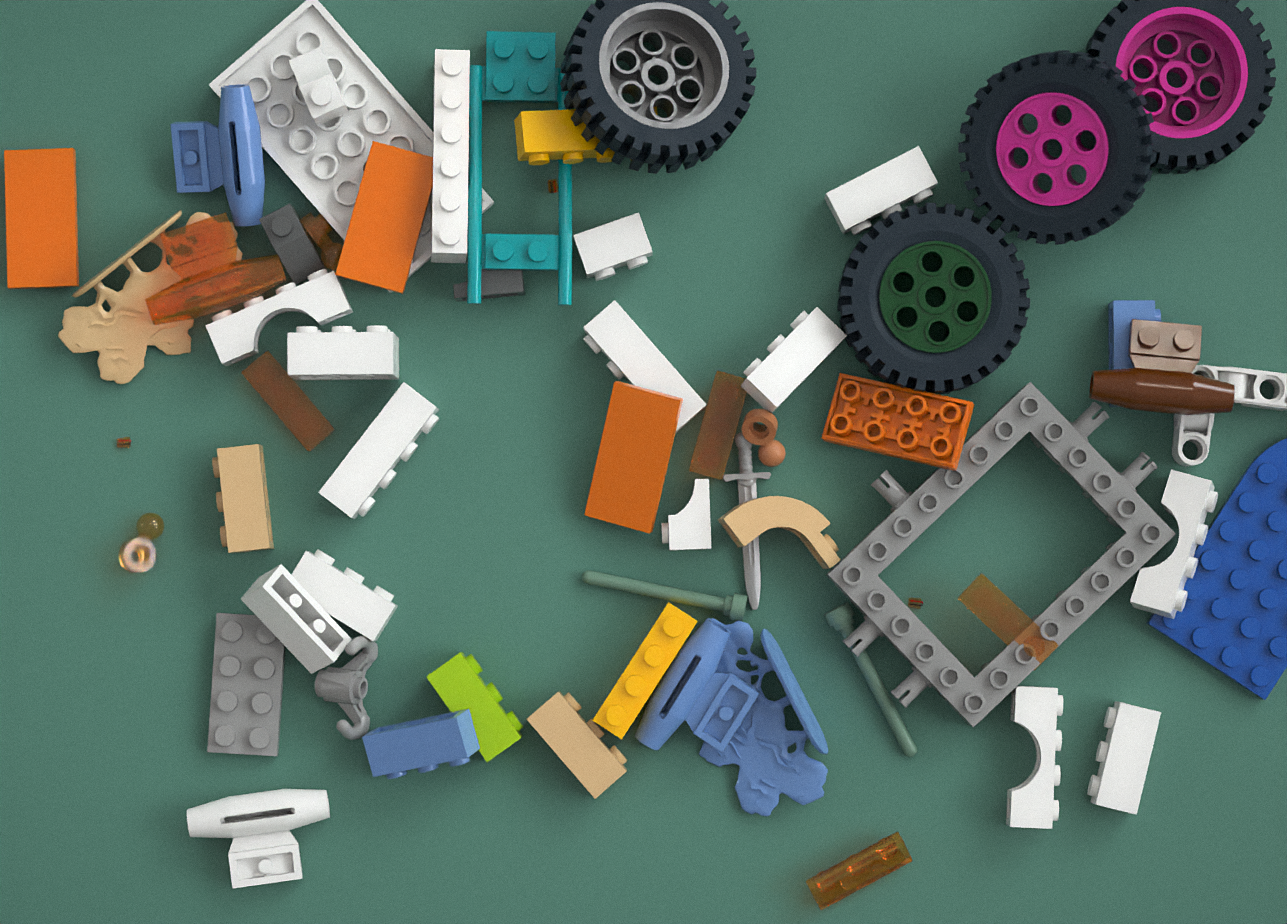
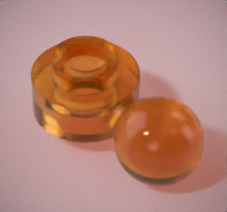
M309 212L300 219V222L322 250L321 260L324 266L330 270H336L343 245L332 242L328 235L332 228L321 213L315 217Z
M149 512L143 514L138 519L136 525L137 532L139 533L138 538L126 541L119 550V562L130 573L148 571L155 564L156 549L151 541L159 538L164 531V521L156 513ZM133 550L139 555L137 562H134L131 558Z

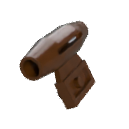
M1132 319L1129 331L1128 356L1134 368L1092 371L1089 397L1093 400L1130 410L1200 415L1231 412L1234 404L1235 387L1234 384L1192 373L1200 360L1202 326Z

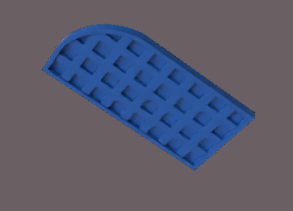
M1287 438L1265 449L1249 464L1208 527L1204 544H1197L1194 558H1198V563L1193 578L1187 577L1183 589L1188 592L1183 611H1177L1174 619L1152 613L1146 623L1262 700H1266L1287 667Z

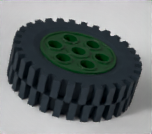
M926 203L924 207L918 208L916 204L908 206L905 211L898 212L897 210L889 214L885 220H880L873 225L871 230L867 234L865 233L859 240L843 269V275L838 288L839 299L837 306L841 315L839 320L841 330H845L847 335L845 340L849 348L853 347L857 360L860 363L864 362L869 367L868 371L873 376L878 375L884 379V383L897 385L902 388L907 387L914 389V391H925L942 395L955 390L960 391L978 383L994 372L1012 354L1011 351L1018 345L1022 337L1020 333L1026 327L1028 317H1025L1026 310L1030 308V298L1026 296V291L1030 288L1029 279H1024L1022 272L1026 268L1023 260H1017L1015 253L1018 250L1013 242L1008 245L1003 239L1006 234L1000 228L996 231L989 226L991 220L985 216L979 219L973 216V210L965 208L963 211L956 210V205L946 203L944 207H937L936 203ZM926 255L935 256L940 262L939 270L936 272L926 271L922 266V258ZM963 269L970 273L972 281L969 286L961 287L954 281V272L956 270ZM897 275L907 276L912 283L911 290L905 293L897 291L893 285L894 277ZM930 289L938 290L943 296V304L939 307L930 306L925 300L926 291ZM960 304H969L973 307L975 311L973 321L965 322L958 317L957 308ZM902 309L910 310L915 316L914 325L911 327L901 326L897 321L898 311ZM930 325H942L947 332L946 339L942 342L932 340L929 336Z

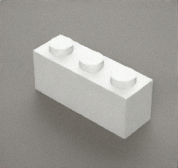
M917 146L827 192L824 199L842 233L845 234L852 231L853 235H856L872 226L870 220L880 215L885 220L889 214L897 210L901 212L902 208L900 205L913 199L914 203L917 204L933 195L931 189L935 188L938 182L920 147Z
M818 307L810 314L803 311L790 324L794 330L786 338L780 334L767 347L771 354L763 362L756 358L743 372L747 378L741 384V387L765 410L771 413L847 336Z
M317 549L315 554L306 551L291 575L329 615L368 639L377 641L398 605L391 602L394 595L376 585L374 590L362 584L365 577L348 567L342 572L332 565L335 559L321 550Z
M282 564L261 575L241 598L250 610L311 674L334 663L346 645L352 640Z
M1115 701L1114 707H1108L1104 719V727L1108 728L1106 740L1099 742L1096 752V761L1100 762L1097 776H1091L1087 794L1092 796L1091 803L1137 815L1161 712Z

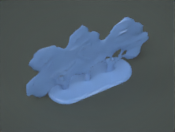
M712 618V620L720 623L731 632L715 672L732 673L761 693L726 749L721 752L704 741L699 755L718 767L732 763L740 767L738 780L734 788L742 809L747 813L769 816L771 811L777 806L779 794L781 793L801 805H806L823 797L824 790L822 786L826 782L828 769L823 763L808 757L803 749L806 739L809 738L819 753L828 754L827 742L778 643L767 629H763L760 637L768 659H761L750 651L753 643V630L748 623L738 620L732 624L724 625ZM744 648L748 654H738L737 650ZM738 660L751 661V666L757 665L758 669L750 672L743 671L736 666V662ZM775 671L786 693L785 697L777 701H771L764 696L761 689L764 673ZM758 675L757 682L751 684V676ZM792 705L804 730L788 731L785 728L784 707ZM796 743L797 749L795 752L788 753L787 748Z

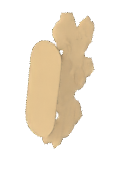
M181 210L177 211L72 295V297L77 298L92 287L97 291L95 304L89 307L73 306L64 310L62 319L63 329L59 331L58 337L72 353L98 351L100 354L97 364L100 370V377L107 381L114 380L117 384L129 383L144 368V358L148 345L156 346L166 355L191 353V337L188 335V330L193 327L195 314L187 305L188 300L192 296L220 300L236 296L239 293L241 280L239 270L242 266L243 253L235 244L238 232L235 230L233 222L217 223L208 213L196 212L190 216L186 224L185 236L178 238L165 237V230L182 215ZM193 236L197 242L195 244L189 243L186 239ZM149 242H152L162 249V260L160 265L153 271L143 272L137 267L131 256ZM182 245L192 249L193 253L189 257L177 256L170 250L171 246L177 250ZM167 255L173 258L171 265H168L166 262ZM123 263L130 271V276L126 280L123 289L116 292L105 287L101 280ZM105 300L111 307L109 312H106L102 307Z

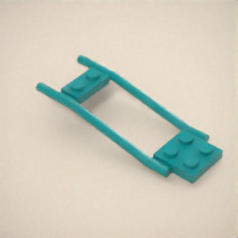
M486 31V66L470 65L467 304H481L482 269L558 270V305H572V164H564L563 159H558L559 235L482 234V101L515 103L558 102V110H566L563 100L569 91L561 92L560 82L565 74L560 73L561 67L555 68V33Z

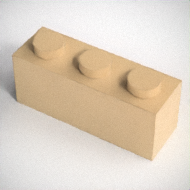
M253 444L217 449L218 457L212 458L214 477L220 478L221 491L216 492L218 512H224L225 526H220L222 547H228V553L274 549L263 446Z
M558 691L530 715L527 721L596 799L627 772L623 764L628 760L615 745L610 749L600 739L605 733L592 721V718L586 722L581 717L578 711L582 707L569 692L563 696Z

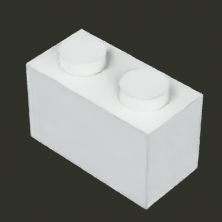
M639 212L573 235L587 278L595 276L596 281L615 275L614 269L627 265L628 269L643 266L648 263L647 257L653 255Z

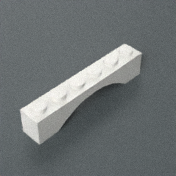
M435 49L431 262L466 263L470 50Z

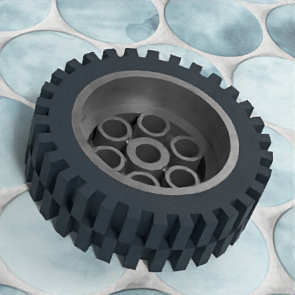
M596 0L595 4L589 6L565 48L563 54L565 58L561 63L560 73L565 75L560 85L561 92L569 91L563 100L566 110L576 109L571 117L575 127L583 122L586 125L581 134L587 142L594 136L600 140L594 150L603 155L606 149L609 148L615 152L611 159L612 162L620 165L626 157L631 159L629 169L639 171L644 163H648V173L657 174L663 165L666 166L667 173L676 172L682 163L685 170L694 167L699 159L701 162L707 160L714 151L717 152L740 124L751 105L748 102L753 97L755 86L751 85V83L756 78V68L749 67L755 59L753 49L743 51L750 39L746 31L738 35L736 34L735 30L741 23L736 15L729 20L723 16L729 8L723 1L716 7L709 3L710 0ZM642 42L651 43L655 47L656 52H650L645 49ZM674 56L684 58L688 66L679 65ZM616 61H624L628 64L630 70H622L618 67ZM648 75L657 76L661 80L662 85L652 83ZM680 89L690 91L693 99L685 98L681 94ZM622 94H630L636 103H627L623 99ZM657 106L663 109L667 114V118H661L656 115L653 107Z

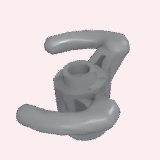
M365 636L353 638L345 647V651L349 655H355L361 649L363 650L342 668L327 667V670H320L315 679L316 695L323 697L324 701L338 703L354 723L353 727L346 720H340L336 724L340 734L349 740L360 739L367 734L370 727V718L363 707L362 699L365 698L368 691V682L365 678L366 671L378 657V645L375 641Z

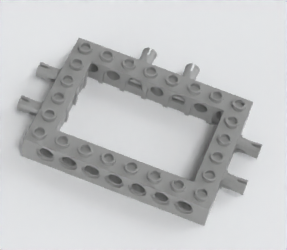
M1029 382L964 443L956 471L938 467L913 492L909 491L908 493L889 474L888 470L879 476L888 485V488L879 478L871 484L892 506L890 509L892 512L839 561L826 576L864 615L865 621L842 641L850 648L860 639V642L850 651L859 657L880 635L881 637L884 636L913 666L911 668L913 672L891 691L892 695L898 699L908 690L899 700L905 708L927 686L929 688L933 687L969 726L975 727L1176 535L1136 493V487L1158 468L1154 461L1148 462L1140 469L1150 459L1148 455L1141 452L1122 473L1116 472L1088 442L1087 437L1109 418V415L1104 410L1092 419V416L1102 408L1093 401L1091 406L1072 423ZM1030 432L1031 440L1037 448L1042 447L1049 458L1060 466L1058 468L1062 474L1067 473L1084 491L1082 495L1086 499H1092L1095 506L1108 516L1106 520L1111 525L1122 528L1126 533L1116 542L1110 543L1105 547L1107 551L1089 567L1083 568L1080 571L1082 575L1067 589L1059 591L1055 595L1057 599L1042 613L1034 615L1030 619L1032 621L1031 624L1017 637L1009 639L1005 643L1007 646L989 663L985 662L980 667L982 670L974 677L878 575L1018 441Z

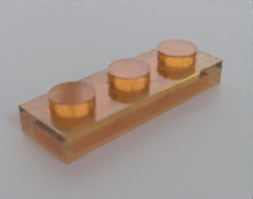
M268 350L241 372L308 452L336 430L297 383L288 376L286 370Z
M716 371L688 471L718 480L723 479L747 394L741 387L745 378Z
M982 572L957 597L1005 644L1009 645L1013 641H1016L1019 645L1024 644L1025 653L1030 657H1036L1035 659L1040 665L1059 646L1054 640L1043 638L1040 633V627Z
M897 831L888 837L880 839L877 843L849 856L827 870L819 872L805 882L820 910H823L913 860Z

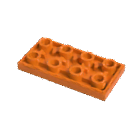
M372 141L336 269V276L393 292L404 293L432 193L433 157Z
M74 148L4 150L8 288L79 287L76 150Z
M840 373L821 439L829 443L956 471L974 404L971 401L925 391H914V389L907 387L902 388L889 383Z
M620 381L614 382L584 513L585 516L649 534L653 532L683 398Z

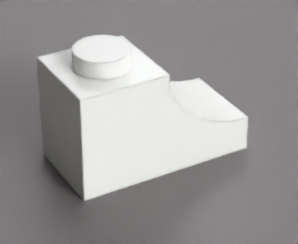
M321 47L288 60L307 107L317 126L349 112Z
M695 479L693 494L686 507L676 515H668V523H661L662 544L669 543V551L711 549L709 479Z

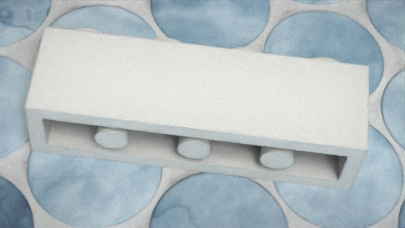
M615 300L583 327L587 333L583 340L596 354L602 351L610 361L606 366L618 380L625 377L631 385L683 398L676 433L706 407L707 404Z
M403 382L318 493L351 518L355 519L358 514L364 517L375 503V500L371 498L379 487L385 490L397 473L393 471L394 467L401 459L406 462L415 452L418 445L414 441L423 431L427 435L439 420V417L435 414L439 409Z

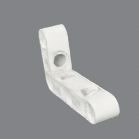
M1196 365L1192 372L1200 373L1204 377L1234 384V402L1241 403V406L1278 411L1287 410L1286 373L1209 365ZM1263 381L1271 383L1274 387V395L1270 400L1265 399L1260 393V385ZM1215 413L1200 415L1174 414L1172 456L1179 465L1185 467L1194 466L1202 463L1207 458ZM1186 441L1193 442L1198 448V454L1194 460L1187 459L1183 454L1182 448Z

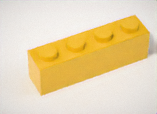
M656 106V107H653V108H654V112H655L656 115H657V106ZM576 109L521 111L514 120L518 161H529V165L548 164L550 160L563 159L564 164H576L583 162V158H596L597 162L606 163L612 162L611 159L615 152L607 148L604 154L601 155L594 150L600 142L599 139L594 136L587 142L581 134L586 128L585 123L583 122L575 127L571 119Z
M668 602L592 721L622 739L698 621Z

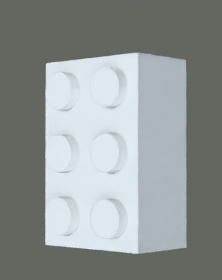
M315 326L296 327V333H287L288 376L294 380L399 379V338L388 329V326H367V332H356L352 326H332V332H321Z

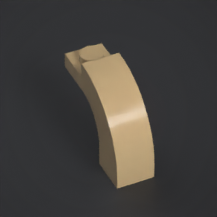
M767 496L752 499L735 506L718 519L737 547H745L768 529L782 528L800 538L822 569H830L841 560L836 554L839 551L836 543L829 535L825 534L823 536L820 533L831 523L818 510L803 501L784 496Z

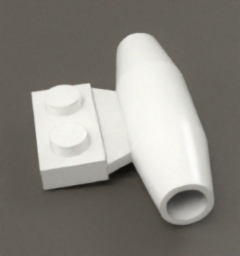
M278 789L228 796L187 809V824L190 837L233 838L228 852L232 888L302 879L299 843L290 830L330 818L327 790Z

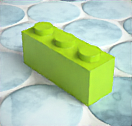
M460 652L426 677L451 712L464 709L470 710L480 746L479 752L488 762L523 737L519 732L523 725L512 710L506 714L499 702L503 700V697L494 684L490 682L486 685L479 676L483 669L472 654L466 657L463 652Z

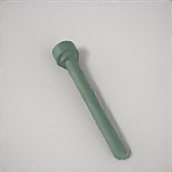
M587 570L582 574V580L586 584L721 611L723 616L729 617L730 621L736 622L739 620L743 622L747 595L734 593V596L727 595L726 598L591 570Z
M849 602L843 603L824 614L829 626H834L836 632L840 631L844 639L855 630L852 625L855 622L852 618L854 612ZM858 639L849 649L851 650L852 648H854L860 642V639ZM866 650L859 657L852 653L904 754L908 757L914 756L917 753V747Z

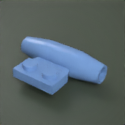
M248 84L222 86L218 126L208 121L174 122L170 124L177 193L211 192L224 185L234 226L261 224L259 219L263 216L265 175L260 124Z
M707 618L679 650L652 693L635 733L636 739L642 744L658 751L686 720L693 734L721 752L726 749L761 693L732 673L715 672L731 634L726 627Z

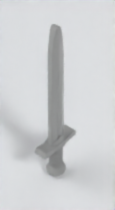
M742 432L734 437L739 450L740 472L739 474H725L722 476L724 482L737 480L739 504L757 499V478L767 480L771 476L770 472L753 473V463L751 461L753 444L744 438ZM759 536L745 547H742L746 593L750 607L753 610L758 608L761 590Z

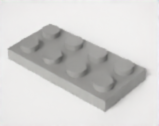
M216 614L207 752L278 756L286 647L256 615Z

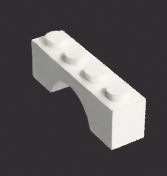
M327 269L316 271L307 276L309 281L299 286H296L294 282L276 289L277 295L264 300L263 296H259L243 304L245 309L232 314L231 310H226L212 317L213 322L205 326L221 363L227 367L257 354L258 341L262 329L269 320L278 314L291 311L302 312L314 318L322 326L353 313L338 276L335 275V271L329 273Z
M1175 470L1170 471L1161 504L1164 510L1170 513L1178 523V543L1173 553L1164 562L1153 567L1140 568L1130 599V603L1134 608L1171 619L1175 618L1177 611H1183L1188 594L1183 589L1187 577L1193 578L1198 563V558H1194L1197 544H1204L1208 531V525H1204L1207 512L1213 513L1218 499V492H1214L1215 487L1212 480Z
M1016 686L1011 691L1010 720L1028 731L1035 743L1037 756L1030 776L1020 785L1007 790L1006 825L1009 827L1052 829L1053 821H1058L1059 801L1053 800L1054 786H1059L1061 775L1060 765H1055V751H1061L1062 732L1061 730H1056L1057 716H1062L1063 695H1058V688Z

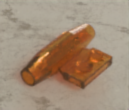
M225 212L159 234L171 268L182 279L151 295L145 301L153 324L160 325L196 319L249 301L287 281L277 254L236 261L238 245Z

